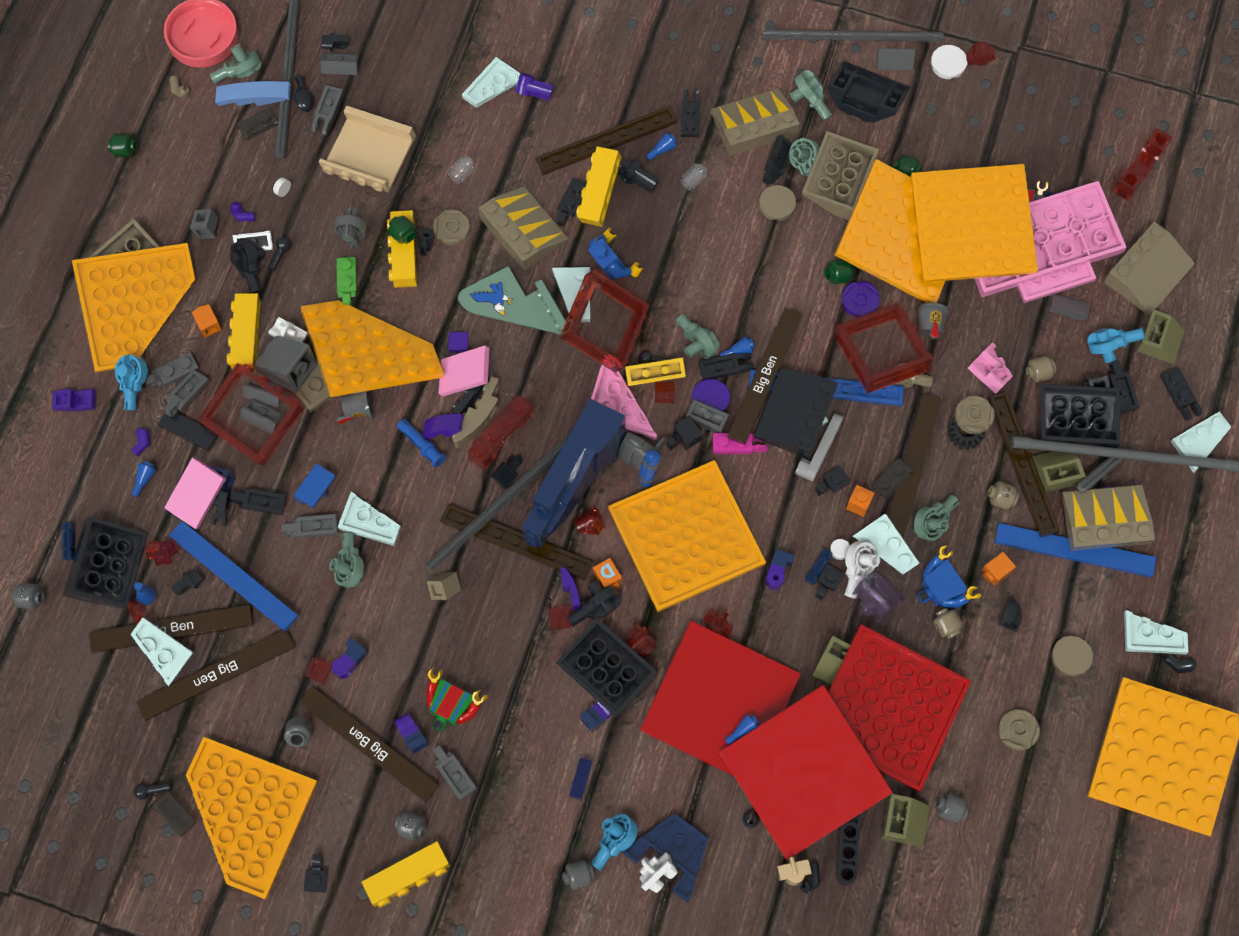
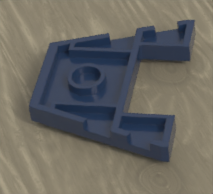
M674 814L653 828L652 831L636 840V842L621 853L637 865L649 848H652L661 856L667 852L671 856L672 863L685 873L672 892L688 903L709 839L678 815Z

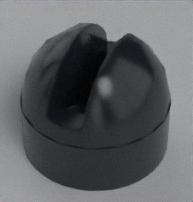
M747 811L742 819L743 824L747 828H755L759 823V815L754 811ZM750 814L754 815L753 824H749Z

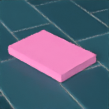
M482 346L441 359V367L444 374L443 378L439 380V395L447 396L488 383L489 347Z
M192 458L168 500L165 509L193 528L198 529L226 478L197 458Z

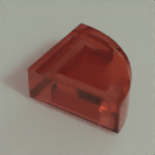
M135 601L127 602L132 619L138 625L143 618L141 606Z

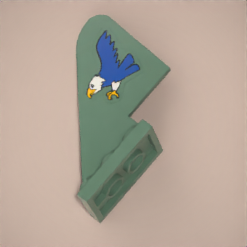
M509 266L461 290L458 295L460 304L472 314L559 334L562 337L566 336L569 341L576 338L542 280L536 282L535 285L538 289L525 296Z

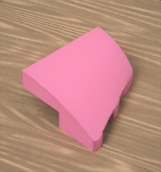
M992 342L968 369L996 394L1013 376L1005 366L1004 359L1002 357L998 358L994 350L996 345Z

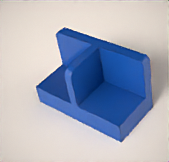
M316 464L293 496L296 502L301 505L305 503L314 508L321 497H327L326 490L335 479V475Z

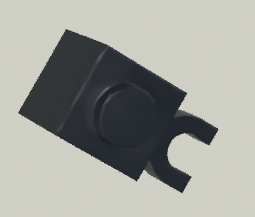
M690 416L680 418L673 426L674 436L666 439V445L671 451L681 444L686 451L700 443L703 434Z

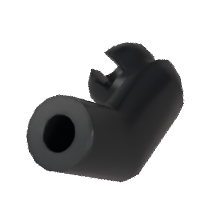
M1170 654L1164 661L1179 674L1190 673L1196 668V661L1192 658L1178 661Z
M809 864L812 874H809L799 886L804 893H811L819 886V864Z

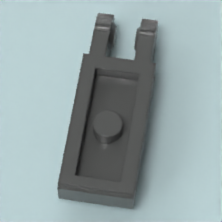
M325 85L314 113L311 131L316 132L319 128L320 120L325 121L322 127V134H328L343 97V89Z

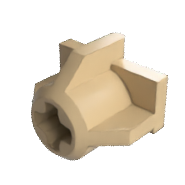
M791 857L788 860L789 864L777 866L779 881L785 880L792 886L800 884L805 875L812 874L808 860L795 862L794 857Z

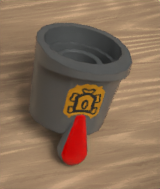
M938 303L920 305L918 307V334L932 339L941 337L944 332L949 308Z
M369 391L341 395V404L345 416L336 418L338 424L354 418L369 417L370 420L374 419Z

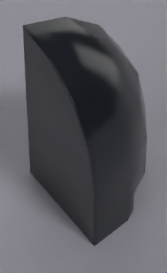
M1009 596L998 625L1017 633L1022 620V609L1020 604L1013 597Z

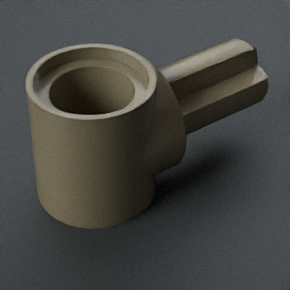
M898 364L894 381L895 385L904 386V388H910L913 384L928 388L932 386L933 377L916 373L915 367L911 364Z

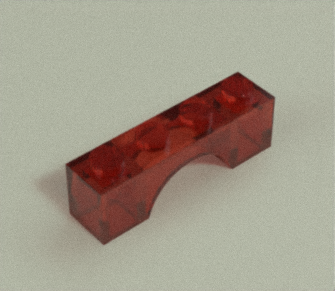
M1157 128L1135 161L1118 180L1113 192L1129 201L1163 155L1173 137Z
M517 395L467 451L469 460L484 471L496 458L504 441L515 430L522 428L534 415L533 406Z

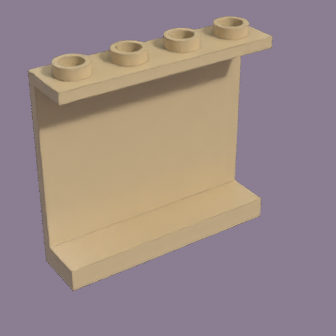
M346 106L344 114L347 120L327 160H319L322 170L329 175H339V177L347 181L349 179L353 180L361 186H371L379 192H382V190L389 192L416 137L415 132L410 126Z

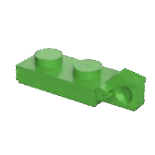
M356 257L337 258L338 297L342 298L344 305L352 306L351 297H356L357 294Z

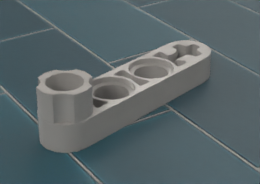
M834 413L812 461L810 462L802 458L795 472L796 475L809 481H814L844 418L843 416Z

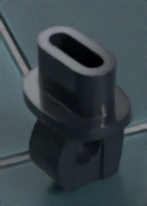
M334 33L322 35V49L333 51V48L346 49L348 47V36L334 35Z
M422 227L418 233L419 254L426 256L427 252L431 250L434 234L432 230Z
M194 568L189 573L184 572L183 578L170 588L175 594L182 595L191 587L197 589V585L204 580Z

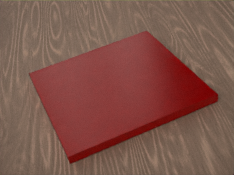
M690 621L639 731L734 776L719 753L729 746L724 739L734 732L746 714L749 717L753 714L760 725L784 711L801 673Z
M861 624L828 692L878 770L904 785L921 792L971 680Z
M824 685L719 752L786 860L893 793Z

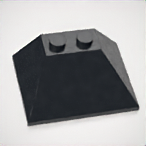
M843 61L827 87L839 110L847 115H854L865 122L871 123L896 115L910 90V86Z

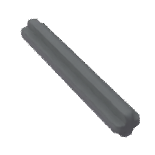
M1126 446L1120 447V449H1127ZM1108 457L1076 485L1077 490L1080 493H1085L1123 459Z

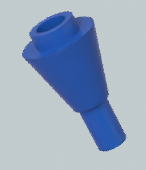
M665 133L654 149L645 155L646 158L651 161L657 155L676 148L675 143H677V140L671 133L669 135Z
M745 336L730 347V349L719 354L720 356L742 353L752 354V349H755L752 339H747Z
M143 461L142 464L138 463L136 484L131 495L139 497L143 486L147 484L157 471L153 469L155 465Z
M140 582L134 585L136 599L140 604L149 605L155 600L156 591L153 587L142 585Z
M746 714L734 732L724 740L728 745H731L739 738L756 729L760 723L753 714L750 717Z

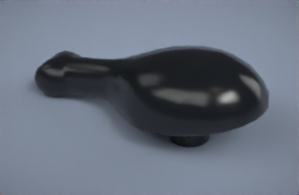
M296 75L295 80L297 81L298 89L294 93L295 103L304 112H310L314 105V99L305 86L304 76Z

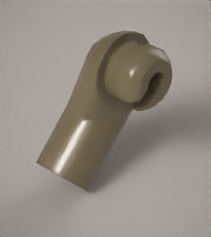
M171 76L169 81L172 94L180 98L188 97L189 88L187 86L185 88L180 86L178 77Z

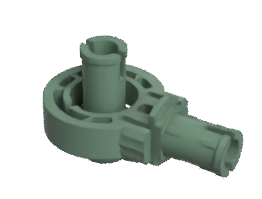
M241 44L231 47L230 50L234 54L235 59L229 63L224 62L222 68L209 73L213 83L216 84L227 77L234 79L235 77L243 78L254 74L261 67V60L256 51L252 50L245 53Z
M809 70L803 71L796 76L795 82L798 88L790 93L792 100L797 103L805 96L811 104L809 107L816 109L822 121L831 117L833 114L824 103L823 87L818 77Z
M808 138L796 140L789 150L791 164L799 169L801 176L807 175V177L820 149L816 141Z
M686 314L680 315L676 323L685 331L684 337L686 339L689 338L692 342L683 348L685 354L691 358L699 352L704 359H709L715 355L720 347L715 334L708 329L701 328L699 324L692 323Z
M950 495L942 504L936 502L932 506L921 508L915 517L914 533L924 540L934 541L940 538L943 532L948 530V518H950V512L959 505L958 498Z
M347 532L341 536L342 549L338 553V559L334 558V560H331L329 569L334 571V580L338 585L351 588L359 586L360 579L364 574V562L359 556V550L354 548V534Z

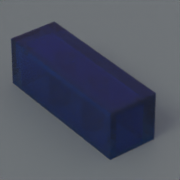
M580 758L569 794L570 798L582 801L593 761Z

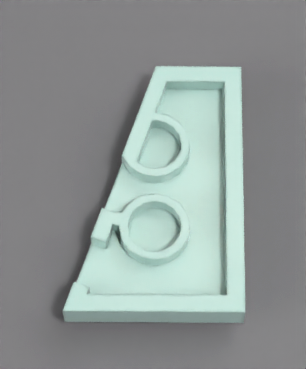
M496 57L464 91L462 98L477 108L517 85L520 73Z
M590 267L552 268L571 322H590Z
M1219 411L1175 437L1171 443L1180 455L1207 458L1231 426ZM1189 466L1193 473L1198 469V467Z
M351 492L338 529L395 546L401 526Z
M884 514L853 535L858 541L872 544L876 549L877 555L902 574L920 564L887 514Z
M1127 610L1124 612L1125 651L1185 655L1188 653V634L1165 624L1155 623L1146 617L1136 616Z
M145 618L141 619L131 633V636L148 656L168 686L172 684L194 653Z

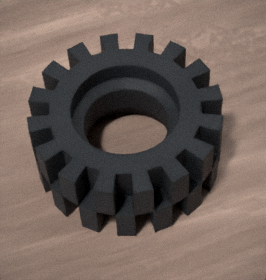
M955 417L948 428L950 442L954 441L953 445L955 447L960 445L959 449L966 447V450H969L970 447L973 449L976 445H979L985 433L964 437L960 434V427Z

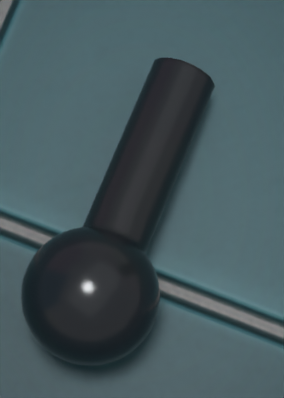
M280 237L276 241L277 250L268 266L273 271H275L283 253L291 247V242L286 237Z
M642 351L638 356L640 364L671 360V358L653 356L649 351Z
M171 782L152 786L140 783L134 788V796L139 800H145L150 794L171 791L173 786Z

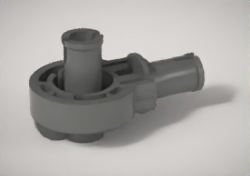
M349 207L347 208L346 215L335 218L333 230L344 241L349 243L351 249L354 247L358 249L366 234L367 224L364 220L358 218L359 210L357 208H353L352 212V208Z

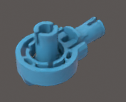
M1142 327L1127 332L1123 329L1103 328L1090 334L1087 341L1092 354H1102L1104 363H1110L1116 360L1115 349L1123 346L1127 348L1128 343L1145 340V334Z
M124 355L117 361L115 366V377L120 384V390L124 392V410H137V393L142 391V384L149 373L145 361L137 355Z
M618 814L613 818L604 820L602 824V829L604 830L603 838L599 842L601 849L590 862L599 871L602 870L611 856L617 857L621 851L629 848L636 839L638 832L637 823L629 816Z

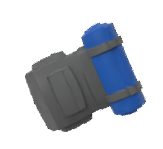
M628 432L619 448L618 457L626 464L635 467L639 471V482L642 486L649 487L656 478V471L661 462L659 453L662 450L665 438L662 437L658 444L653 447L642 438Z

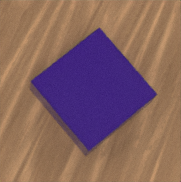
M449 332V353L468 351V332Z

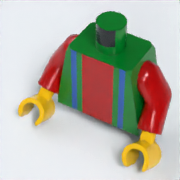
M433 667L428 673L430 680L426 691L427 706L430 708V713L436 717L431 727L442 732L447 723L456 727L458 724H464L473 719L481 707V703L487 699V695L480 699L478 694L481 690L471 695L442 679L438 681L443 671L440 669L438 676L433 674Z

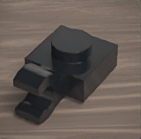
M511 455L507 459V463L502 461L490 477L502 489L506 490L518 476L515 470L522 464L523 460L519 456Z
M840 466L823 476L822 479L824 481L816 485L815 491L818 496L828 490H831L834 494L849 485L851 481Z
M220 491L219 495L216 496L215 507H217L216 511L218 512L212 516L211 524L216 525L217 518H221V526L227 525L231 493Z
M827 564L817 580V583L821 584L815 597L823 600L828 590L835 592L845 574Z
M322 855L312 856V870H306L304 892L326 893L328 871H322Z

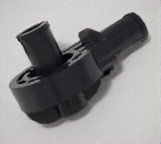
M249 240L234 242L230 247V261L240 272L241 277L246 279L249 293H259L262 290L257 278L259 273L257 260L261 261L264 259V252L261 248L255 249Z
M598 580L590 583L587 588L591 591L593 597L585 604L582 602L580 609L566 616L571 626L575 627V625L586 618H601L614 612L622 603V597L616 587L611 586L603 589Z

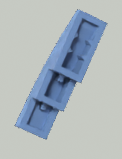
M258 81L217 86L215 103L219 106L236 103L238 106L251 103L262 106L290 100L291 83Z

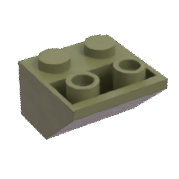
M1153 309L1144 327L1145 340H1140L1137 352L1174 364L1185 330L1171 315Z
M1052 451L1032 456L1046 493L1078 485L1086 477L1080 459L1074 453Z
M832 636L812 676L831 686L850 644Z
M891 794L887 801L881 839L923 848L930 806L910 797Z

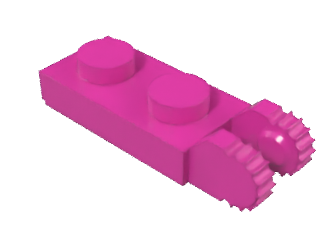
M713 433V454H752L768 451V446L756 444L752 446V441H761L754 438L755 434L752 433L746 445L728 439L729 433Z

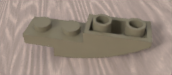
M491 377L490 381L484 385V394L481 399L477 400L475 409L469 407L467 413L464 412L462 414L464 415L462 430L452 437L455 448L459 449L472 441L484 430L499 407V400L495 397L500 387L499 379Z

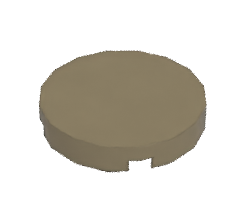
M772 185L761 193L759 209L766 218L783 221L794 213L796 198L787 187Z
M454 209L445 210L434 219V235L438 241L445 245H458L469 236V219L461 211Z
M979 396L966 397L958 403L955 410V420L958 426L970 434H980L987 431L995 417L993 407L985 398Z
M1067 636L1056 642L1052 649L1051 658L1053 665L1062 674L1074 677L1082 675L1090 668L1093 661V653L1085 640L1076 636Z
M1016 709L1009 711L1001 718L998 724V734L1005 746L1012 750L1022 751L1029 749L1036 743L1039 738L1040 727L1036 718L1026 710Z

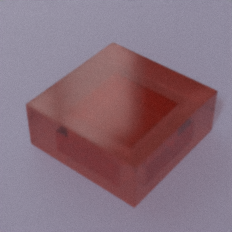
M655 382V403H674V382Z
M568 606L549 609L551 630L571 628V624L566 616L570 615Z
M313 657L304 675L324 685L332 665Z

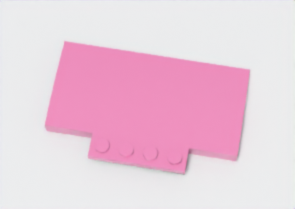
M1099 181L1029 202L1038 267L1037 274L975 278V282L981 297L1018 287L1023 302L1027 303L1095 281L1096 276L1090 263L1121 254L1127 248Z

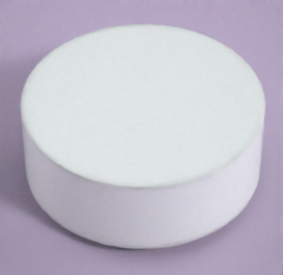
M284 177L278 179L274 184L273 192L279 197L285 196L290 190L291 182Z
M843 539L835 540L830 547V551L833 553L832 557L837 560L845 559L847 550L850 547L849 543Z

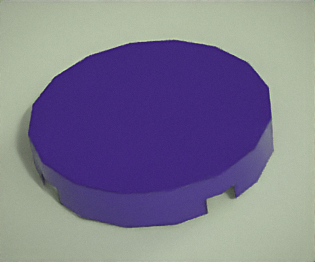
M852 282L843 291V308L854 317H869L875 313L879 306V292L868 282Z
M707 379L695 386L692 391V402L697 400L724 412L730 402V393L722 382L715 379Z

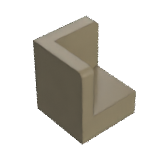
M440 572L427 581L431 600H447L461 591L457 572Z

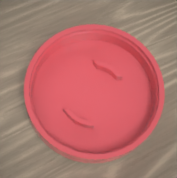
M187 0L176 6L168 15L164 24V37L170 52L178 61L191 67L201 68L216 65L229 57L232 53L230 48L238 43L239 30L232 11L224 3L218 0Z

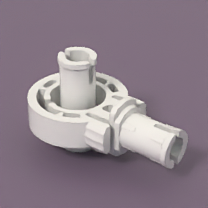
M862 541L851 544L845 557L846 575L849 580L844 595L857 599L861 582L866 581L868 574L880 563L875 547L868 542Z

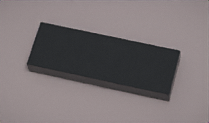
M178 413L172 418L164 414L158 423L159 427L207 452L210 451L219 437L217 433Z

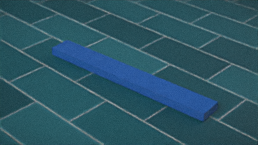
M750 370L749 387L757 370ZM777 373L769 392H772L779 373ZM826 378L838 383L832 399L902 406L904 386Z
M183 521L169 534L172 540L284 632L299 618L295 612Z
M1001 523L997 525L994 544L1151 578L1154 576L1156 557L1112 547L1070 551L1069 541L1066 537L1049 535L1040 538L1038 531Z

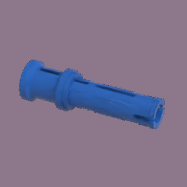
M406 418L397 424V428L419 448L421 455L426 457L434 468L443 464L447 456L444 453L441 454L435 448L436 445L433 442H428Z

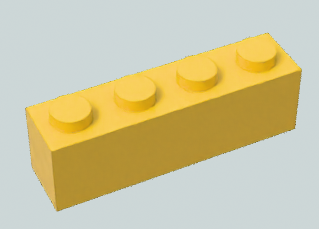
M597 147L596 152H593L591 170L587 172V184L581 194L583 198L582 203L578 206L576 213L581 223L603 227L622 157L619 151Z
M413 210L390 212V219H387V228L390 226V220L399 216L407 217L415 225ZM388 236V247H391V253H388L389 264H392V270H389V281H393L394 288L417 286L415 238L408 244H400L391 236Z
M235 294V299L231 302L233 318H230V329H232V335L228 337V345L231 349L230 353H227V364L231 366L233 371H256L254 365L257 360L261 300L258 294Z
M435 842L362 881V884L372 905L381 908L389 904L391 898L395 896L399 898L410 892L409 889L415 885L417 887L425 885L429 882L428 878L434 875L439 877L445 874L450 865L439 843Z

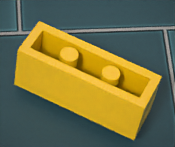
M683 358L625 367L628 386L686 377Z

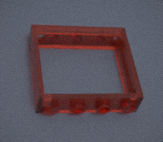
M594 269L584 276L559 338L611 371L617 372L624 369L626 364L629 363L630 353L636 346L635 340L642 331L641 325L643 321L647 318L646 313L649 304ZM595 287L633 311L616 357H613L576 333Z
M899 303L835 326V338L867 394L931 371L932 354L925 349L923 339L918 337L914 324H910L906 311L902 310ZM896 319L919 359L871 375L849 335Z
M237 363L197 421L253 461L264 466L304 408L299 405L300 401L292 395L290 398L284 395V389L278 385L271 386L269 384L270 380L262 374L259 376L254 374V368L246 363L244 365ZM242 373L291 407L259 453L211 419Z

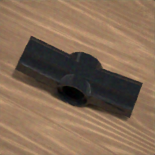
M621 159L617 175L621 177L622 181L626 184L635 183L652 193L658 185L659 179L644 171L640 162L636 160L627 162Z

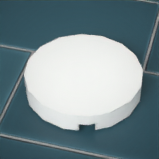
M953 45L938 47L933 52L931 58L932 70L936 75L944 79L960 77L966 69L967 56L959 47Z

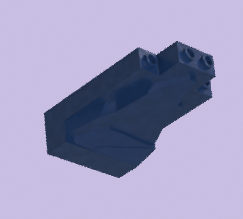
M589 399L533 499L534 507L522 527L527 544L542 548L548 536L552 533L554 534L555 530L568 518L601 469L610 462H616L619 448L625 438L626 415Z

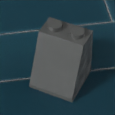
M275 336L268 343L264 353L257 358L254 366L259 375L297 393L314 370L317 361L308 344Z

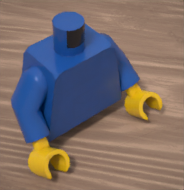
M608 228L603 234L589 241L590 248L588 251L612 281L616 278L628 277L630 275L638 277L643 268H638V262H634L631 268L625 267L607 243H610L616 237V234L612 235L610 233L611 228Z
M948 545L940 548V554H937L924 570L921 583L924 590L917 594L921 604L931 600L936 607L959 608L970 602L971 598L979 599L981 597V594L973 596V590L978 587L972 586L967 588L949 560H944V558L953 555V551L948 555L944 553V549Z

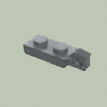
M191 352L156 368V370L152 371L151 375L146 377L145 383L149 389L157 385L159 387H167L185 378L192 370L198 372L200 369Z
M192 370L169 394L168 404L164 407L165 414L172 418L178 410H184L210 383L209 378L196 370Z
M336 514L296 517L297 519L292 520V523L282 524L283 535H293V538L298 539L338 535Z
M440 745L433 749L434 754L438 758L435 761L436 767L459 801L477 790L451 752L445 754Z

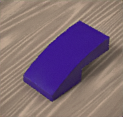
M93 389L53 391L52 409L54 411L95 410L96 391Z
M446 414L425 420L423 437L429 440L440 434L449 437L461 432L464 415Z
M562 567L563 592H571L572 609L576 611L580 609L578 591L571 575L565 567Z

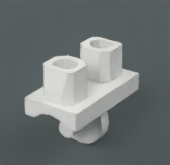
M278 317L276 323L268 332L273 337L279 336L304 343L308 336V332Z
M667 852L659 859L654 856L651 860L646 857L641 860L644 866L640 870L642 874L640 876L641 888L645 891L651 889L658 893L664 885L660 877L664 874L669 879H672L678 873L676 866L671 861V856Z

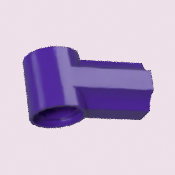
M520 73L515 92L549 101L553 85L537 80L529 74Z

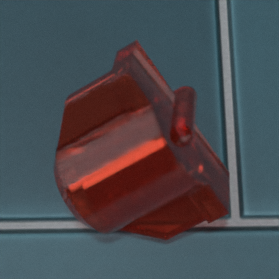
M984 41L976 42L966 56L969 66L974 64L986 65L990 61L996 60L995 48Z
M595 507L575 519V527L581 534L599 535L606 528L602 523V515Z
M175 540L150 541L146 545L147 559H154L156 566L172 564L171 557L178 553Z
M711 609L703 619L707 623V629L726 638L734 630V627L726 619L729 615L726 612L724 615H718Z
M634 622L632 624L634 628L627 633L626 644L638 655H647L657 646L655 641L648 635L646 628H641Z

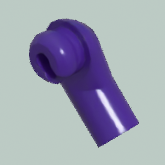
M239 202L231 204L230 211L236 220L255 222V212H245Z
M142 427L136 430L138 443L131 449L137 457L150 445V433L146 428Z

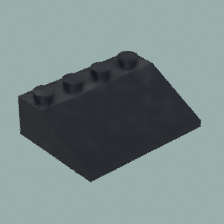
M781 368L754 438L808 459L838 383L821 376Z
M1041 384L1037 440L1118 448L1121 444L1120 388Z
M89 516L84 520L63 596L83 602L127 609L148 533Z
M598 618L556 662L563 671L616 718L658 677V672Z

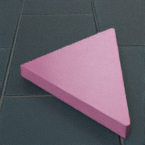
M605 352L591 399L626 415L625 432L656 440L657 434L652 429L647 417L624 382L610 355Z

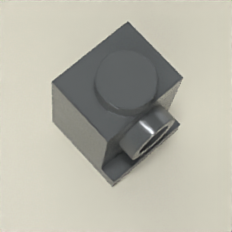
M212 209L195 210L190 229L198 239L215 238L214 232L218 216Z

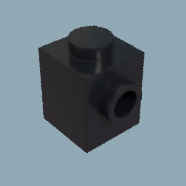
M1103 372L1084 376L1085 382H1082V386L1110 388L1108 375Z

